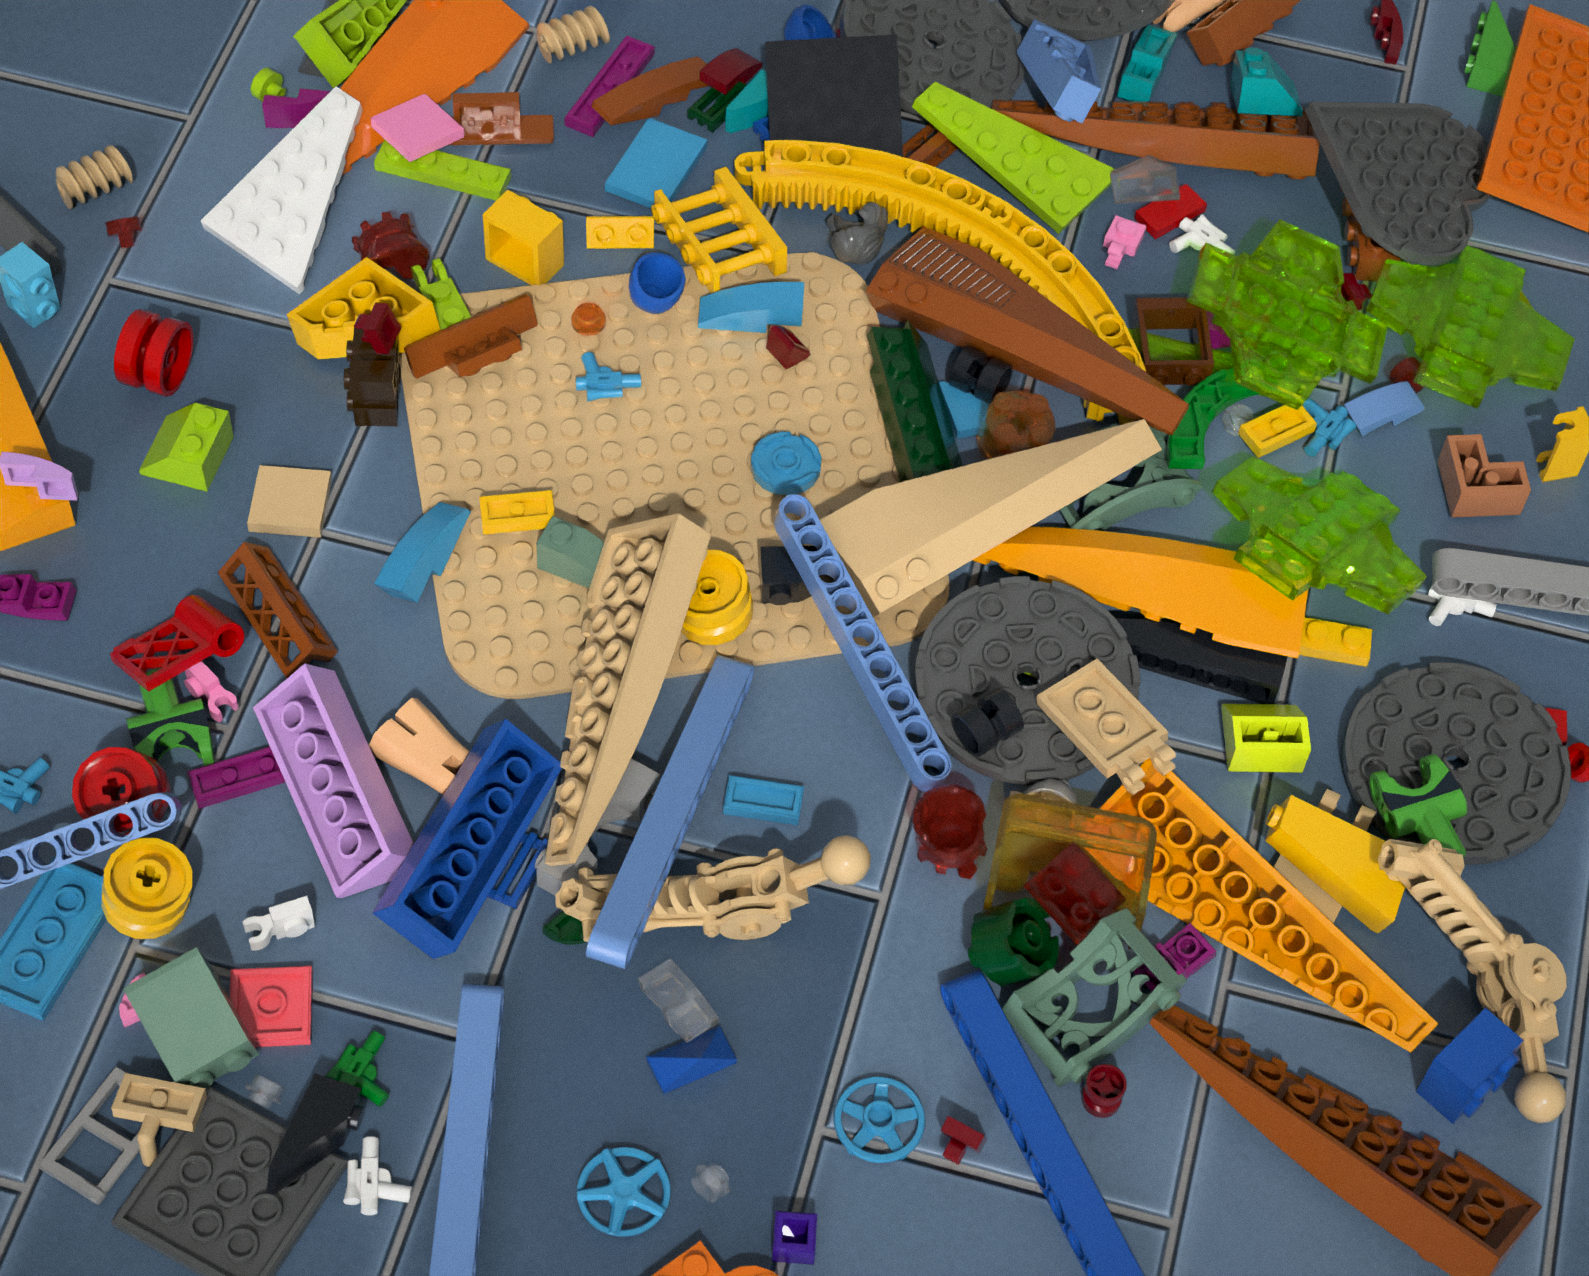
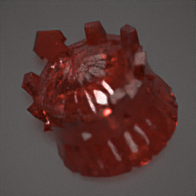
M390 211L382 212V221L370 225L366 220L360 224L363 231L359 238L357 236L352 237L353 249L360 255L361 261L368 257L382 268L394 267L404 279H414L411 270L413 266L419 265L423 271L426 270L430 260V253L418 240L414 231V225H411L408 214L403 213L400 215V219L392 218Z
M947 784L928 790L923 794V797L918 799L912 811V823L917 834L915 840L918 842L917 857L920 862H924L927 859L936 866V873L944 875L947 868H958L957 872L960 877L971 880L977 871L973 861L979 855L985 856L987 852L983 829L986 811L979 795L965 787Z

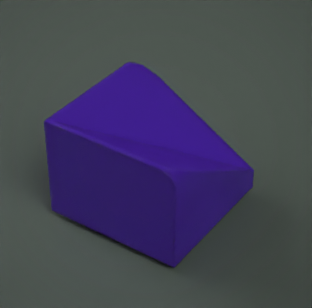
M775 1211L773 1262L814 1265L817 1229L816 1213Z

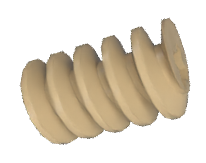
M593 6L585 7L584 11H574L572 16L569 14L562 15L560 20L558 18L551 19L549 24L546 22L539 23L537 27L539 49L548 63H552L551 53H554L558 60H562L564 57L563 49H566L570 56L575 55L574 45L576 44L581 52L587 50L586 41H589L593 48L598 47L597 37L599 36L604 44L610 42L607 25L601 14Z
M112 145L106 146L104 153L99 150L94 151L92 159L86 155L82 156L80 164L76 161H70L68 163V170L64 166H59L55 171L58 191L69 209L73 208V197L81 204L85 203V192H88L93 199H96L98 197L97 187H100L106 194L110 193L108 182L112 181L118 189L122 188V176L130 184L133 182L132 173L125 158Z

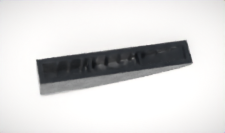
M1116 618L1127 634L1126 639L1131 646L1133 654L1137 656L1139 668L1260 704H1274L1288 656L1223 644L1212 640L1213 633L1197 628V631L1193 634L1181 630V624Z

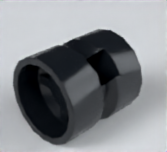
M967 345L960 352L952 367L949 385L965 393L974 391L975 398L990 405H996L1010 383L1013 366L995 357L988 360L987 353Z
M995 688L979 698L977 706L970 704L953 714L951 718L952 726L958 739L965 749L975 757H980L996 747L998 739L1005 741L1024 728L1023 718L1012 698L1000 688Z

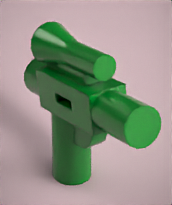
M371 1031L362 1048L359 1047L357 1050L355 1046L348 1044L336 1065L325 1077L362 1088V1095L378 1107L383 1106L389 1098V1093L374 1083L377 1078V1070L372 1064L375 1061L374 1057L385 1041V1037L376 1031Z

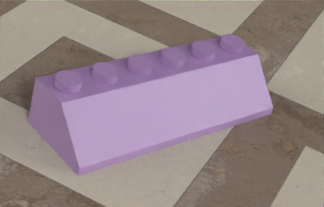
M304 664L256 704L253 709L336 898H344L391 882L414 843L335 671Z

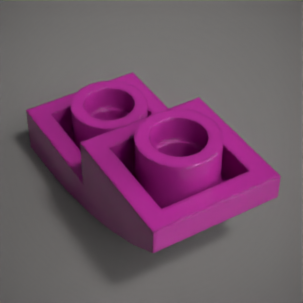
M300 88L297 98L264 95L262 107L265 127L294 128L331 91Z
M31 574L0 575V612L32 619L68 621L77 590L71 582H36Z
M1191 923L1163 945L1159 942L1154 946L1178 975L1183 974L1186 979L1216 957V950ZM1142 964L1133 971L1135 975L1144 974L1149 977L1150 981L1143 984L1150 992H1153L1160 984V981L1145 964Z

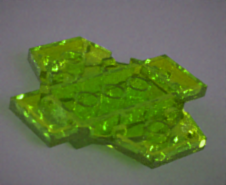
M1279 219L1251 255L1244 252L1235 256L1207 242L1200 249L1187 302L1213 313L1212 323L1222 327L1230 338L1235 383L1298 410L1322 378L1334 377L1339 371L1369 384L1377 378L1388 324L1359 312L1353 300L1346 302L1343 298L1341 286L1344 283L1340 247Z
M1469 245L1458 256L1456 263L1441 265L1435 268L1386 259L1366 308L1367 312L1398 334L1402 335L1408 332V334L1412 335L1416 342L1414 351L1421 358L1413 382L1477 409L1484 398L1487 386L1497 385L1500 379L1506 377H1513L1514 383L1518 385L1557 391L1562 382L1575 340L1571 335L1536 312L1529 300L1521 292L1524 284L1525 269Z
M1252 456L1220 478L1212 490V493L1238 521H1246V519L1249 521L1250 531L1247 535L1249 541L1238 548L1234 560L1292 601L1310 587L1324 590L1327 583L1337 584L1341 588L1346 587L1344 590L1346 596L1388 615L1421 588L1427 578V575L1392 539L1388 526L1396 520L1401 509L1392 504L1384 495L1377 494L1364 485L1358 477L1345 471L1338 475L1332 472L1322 480L1303 478Z

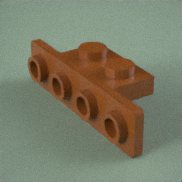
M519 92L453 93L454 116L452 118L464 128V138L449 145L550 144L554 142L553 116L520 115Z
M527 294L521 295L406 345L404 351L412 375L415 378H420L447 366L459 377L471 376L489 364L508 360L512 354L522 350L519 337L516 335L538 325L531 297Z

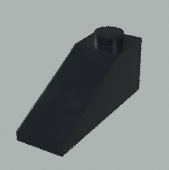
M784 546L760 547L759 576L761 603L786 605L788 603H798L811 597ZM803 546L807 551H818L815 546ZM819 575L820 579L826 583L835 582L828 575Z
M314 1074L269 1166L266 1193L275 1195L343 1146L351 1129L355 1131L359 1129L365 1112V1107L359 1105L362 1088Z

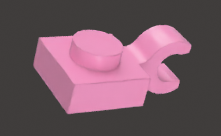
M1115 216L1103 243L1104 247L1109 248L1107 252L1109 256L1105 266L1118 269L1124 254L1134 257L1145 236L1147 226Z
M202 661L185 670L187 679L184 680L186 688L196 699L202 697L208 703L210 716L213 720L219 723L223 720L222 713L218 709L221 705H229L234 711L239 709L236 696L220 685L219 678Z

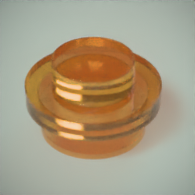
M583 303L573 312L571 324L573 329L579 334L586 336L596 335L605 328L606 316L598 305Z

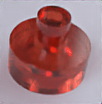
M139 217L116 219L105 223L108 237H119L121 249L134 247L132 234L142 232Z
M1410 357L1398 363L1391 370L1388 378L1392 384L1408 381L1414 392L1418 393L1424 388L1421 379L1425 374V368L1416 357Z

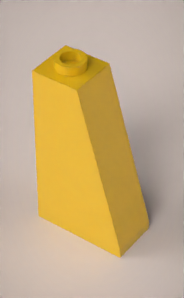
M1290 795L1281 805L1275 804L1271 808L1265 823L1269 826L1265 839L1269 845L1371 931L1380 933L1395 921L1405 886L1401 881L1390 880L1385 871L1379 869L1378 856L1381 852L1382 844L1386 842L1385 840L1293 795Z

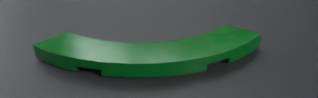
M1282 358L1242 362L1239 367L1229 370L1221 369L1198 383L1183 399L1189 404V408L1173 436L1168 435L1166 451L1168 469H1203L1205 464L1204 439L1206 431L1212 421L1230 405L1258 394L1286 392L1288 380Z

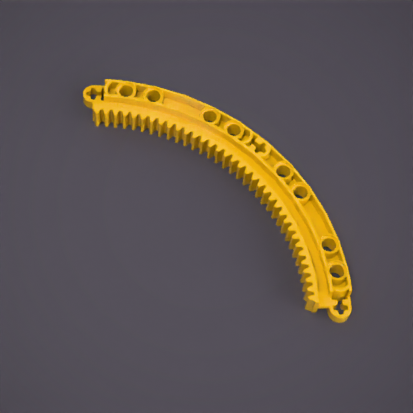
M767 140L764 141V151L742 153L735 159L734 177L740 184L752 186V199L758 209H762L765 202H768L772 209L776 207L778 202H782L784 208H788L791 202H795L797 209H801L804 202H808L812 210L820 203L823 211H827L830 205H834L836 212L840 213L843 207H847L848 213L852 215L857 209L860 210L867 203L875 202L887 210L888 224L895 219L898 220L900 228L909 223L913 233L924 226L983 250L1146 372L1141 355L1124 320L1103 288L1080 261L1045 228L1005 200L977 185L926 163L884 151L839 143ZM761 165H764V171H761ZM745 167H751L752 171H747ZM1085 399L1083 401V407L1087 408V419L1096 420V422L1103 421L1104 413L1114 412ZM1117 413L1120 425L1134 421Z

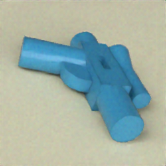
M586 352L581 356L586 376L576 377V391L586 390L587 402L601 398L623 397L622 388H641V374H621V372H612L609 367H599L593 352Z
M1311 398L1307 399L1302 405L1317 422L1315 434L1304 448L1305 453L1311 457H1315L1329 441H1331L1329 447L1335 450L1343 439L1356 429V423L1346 418L1348 411L1343 406H1337L1335 410L1329 413Z
M39 757L25 771L18 768L10 769L6 773L0 771V804L4 805L14 814L20 811L24 802L35 805L41 797V792L31 786L50 769L47 762Z

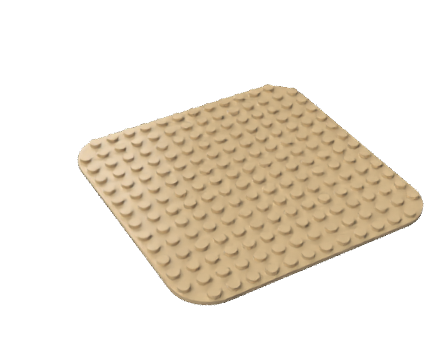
M816 252L787 254V272L774 276L769 268L761 263L720 276V291L756 283L804 282L802 326H778L792 331L810 350L811 355L787 370L766 349L770 328L773 326L771 324H767V333L698 328L700 297L711 294V292L705 285L702 286L699 283L692 266L683 267L686 281L679 301L662 314H650L634 305L630 298L628 287L631 273L546 283L540 286L529 285L460 294L471 317L527 294L531 297L538 322L536 327L516 335L521 343V351L512 354L511 358L506 361L489 364L471 376L459 377L449 367L445 366L420 378H415L411 373L405 352L399 353L401 358L402 386L422 513L424 515L439 502L467 508L471 511L442 575L432 574L445 655L452 669L465 683L490 696L505 699H526L572 692L574 681L581 676V669L576 663L578 652L584 650L587 637L582 635L581 631L583 620L590 619L591 608L586 606L589 588L537 568L536 543L544 529L483 535L479 497L552 490L555 517L587 529L604 542L608 530L611 528L679 513L711 534L707 549L721 550L729 553L743 564L754 603L753 617L746 630L734 640L720 645H701L689 640L680 632L665 679L709 673L718 655L758 666L842 654L812 596L798 603H788L786 605L761 603L759 576L760 547L784 546L775 530L774 521L779 504L787 495H776L769 492L754 480L751 472V457L758 441L769 434L784 431L791 432L793 436L800 437V435L809 438L818 447L822 457L820 476L814 486L798 495L805 497L810 502L819 520L876 488L900 482L870 375V369L874 364L867 334L871 327H880L876 309L872 307L866 294L868 286L856 271L834 258L820 255ZM586 352H593L599 367H609L612 372H621V374H641V388H622L623 397L601 398L587 402L586 390L576 391V377L586 376L581 356ZM794 513L785 514L791 520H801ZM803 544L802 546H813V545H811V544ZM948 574L873 617L889 647L908 643L924 635L931 620L948 602L950 589ZM836 606V609L840 613L846 615L852 614L849 608L845 606ZM861 637L853 638L856 644L869 646L865 639Z

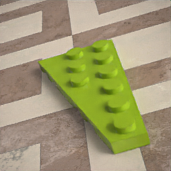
M934 82L920 94L912 105L913 109L1058 234L1104 193L1122 173L937 82Z

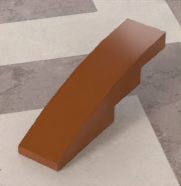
M699 56L661 66L615 87L593 100L591 107L610 125L659 116L663 105L687 101L690 90L709 86L699 80L700 70L707 64Z

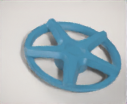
M869 1077L853 1083L841 1094L834 1110V1127L840 1142L850 1155H855L869 1162L889 1163L905 1159L919 1144L925 1129V1113L917 1095L905 1084L887 1077ZM876 1083L873 1102L867 1107L847 1100L858 1088ZM888 1085L897 1087L907 1094L915 1107L894 1109L888 1103ZM842 1111L863 1123L862 1128L852 1141L849 1140L843 1130L841 1122ZM918 1118L917 1131L913 1139L904 1147L895 1131V1126ZM875 1136H880L893 1153L873 1154L862 1150V1148Z
M629 1147L607 1148L595 1156L583 1169L577 1185L578 1205L586 1220L599 1231L620 1237L637 1235L652 1228L666 1212L670 1201L669 1178L659 1159L642 1150ZM615 1157H635L645 1161L647 1164L633 1174L626 1175ZM604 1162L609 1183L585 1189L586 1181L591 1172L600 1163ZM656 1172L663 1186L661 1205L641 1191L643 1184ZM608 1200L612 1206L609 1227L603 1225L592 1216L585 1201ZM635 1206L654 1215L648 1222L639 1227L621 1230L626 1212Z

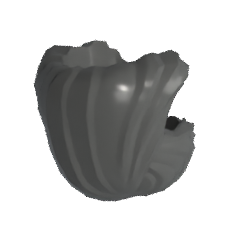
M869 202L860 209L859 214L864 219V222L845 221L835 214L830 215L827 225L832 233L830 237L831 248L836 257L841 261L864 265L870 263L879 255L885 231L887 230L888 212L885 207H881L875 202Z

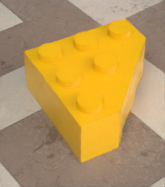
M368 257L287 313L297 344L317 359L346 357L347 340H353L354 324L360 314L370 315L375 303H388L401 326L398 334L399 353L405 352L404 347L441 331L432 301Z

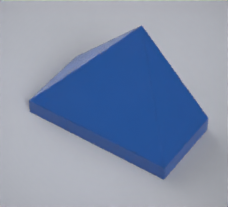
M719 1026L647 1057V1062L663 1094L731 1066L737 1063V1059Z

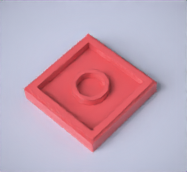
M312 966L231 969L230 999L255 1047L311 1045Z

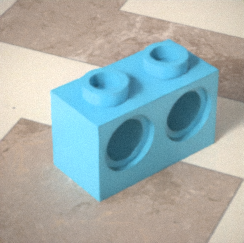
M23 242L0 256V283L6 304L11 310L33 328L45 320H49L55 313L61 310L51 269L45 260Z

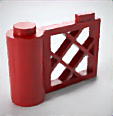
M190 595L179 602L175 609L174 617L136 639L130 638L113 648L114 651L110 653V657L115 665L149 692L212 654L219 657L234 655L243 644L244 631L239 624L199 595ZM173 632L176 633L174 639L161 640ZM194 649L187 654H179L180 650ZM169 651L166 656L153 657L155 652ZM144 653L142 658L128 659L135 654ZM150 668H161L149 676L146 675L147 670Z

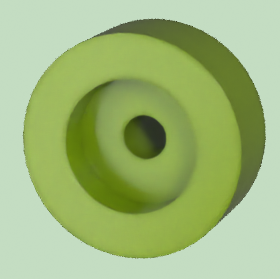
M271 68L261 69L251 83L250 90L252 96L262 102L264 95L285 96L286 90L282 87V76Z

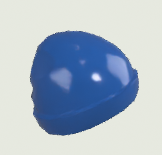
M801 5L795 8L787 19L784 29V40L836 38L835 32L827 18L812 5Z
M649 253L639 258L630 274L628 286L630 298L634 305L650 314H662L671 309L679 301L684 291L686 278L683 267L676 259L664 253Z

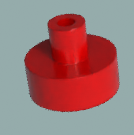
M1574 743L1567 748L1571 766V779L1578 783H1584L1589 781V746L1584 743Z

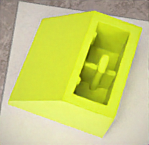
M1222 704L1221 711L1228 771L1303 772L1311 752L1307 716L1297 705Z

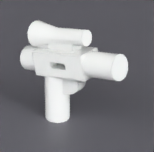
M1203 214L1195 222L1185 217L1180 223L1179 228L1186 233L1169 242V247L1173 253H1178L1191 246L1195 250L1205 249L1211 254L1214 252L1227 262L1235 254V250L1223 243L1228 238V235L1215 227Z
M1432 584L1428 596L1438 599V604L1429 616L1430 623L1435 626H1441L1449 613L1461 615L1464 611L1471 614L1474 611L1492 618L1497 604L1492 602L1439 595L1434 592Z
M377 1137L363 1138L361 1169H358L357 1160L348 1161L347 1188L343 1203L348 1205L361 1203V1213L364 1215L377 1214L379 1198L410 1203L413 1187L392 1183L389 1171L379 1168V1139Z

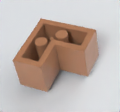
M1482 434L1447 435L1437 462L1451 517L1520 515L1531 492L1524 461L1489 463Z

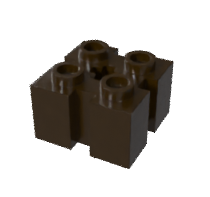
M354 327L353 340H347L346 358L347 362H350L349 368L344 369V389L348 390L347 411L353 412L355 426H398L399 393L401 389V358L398 336L389 354H376L370 343L362 341L363 330L355 329Z

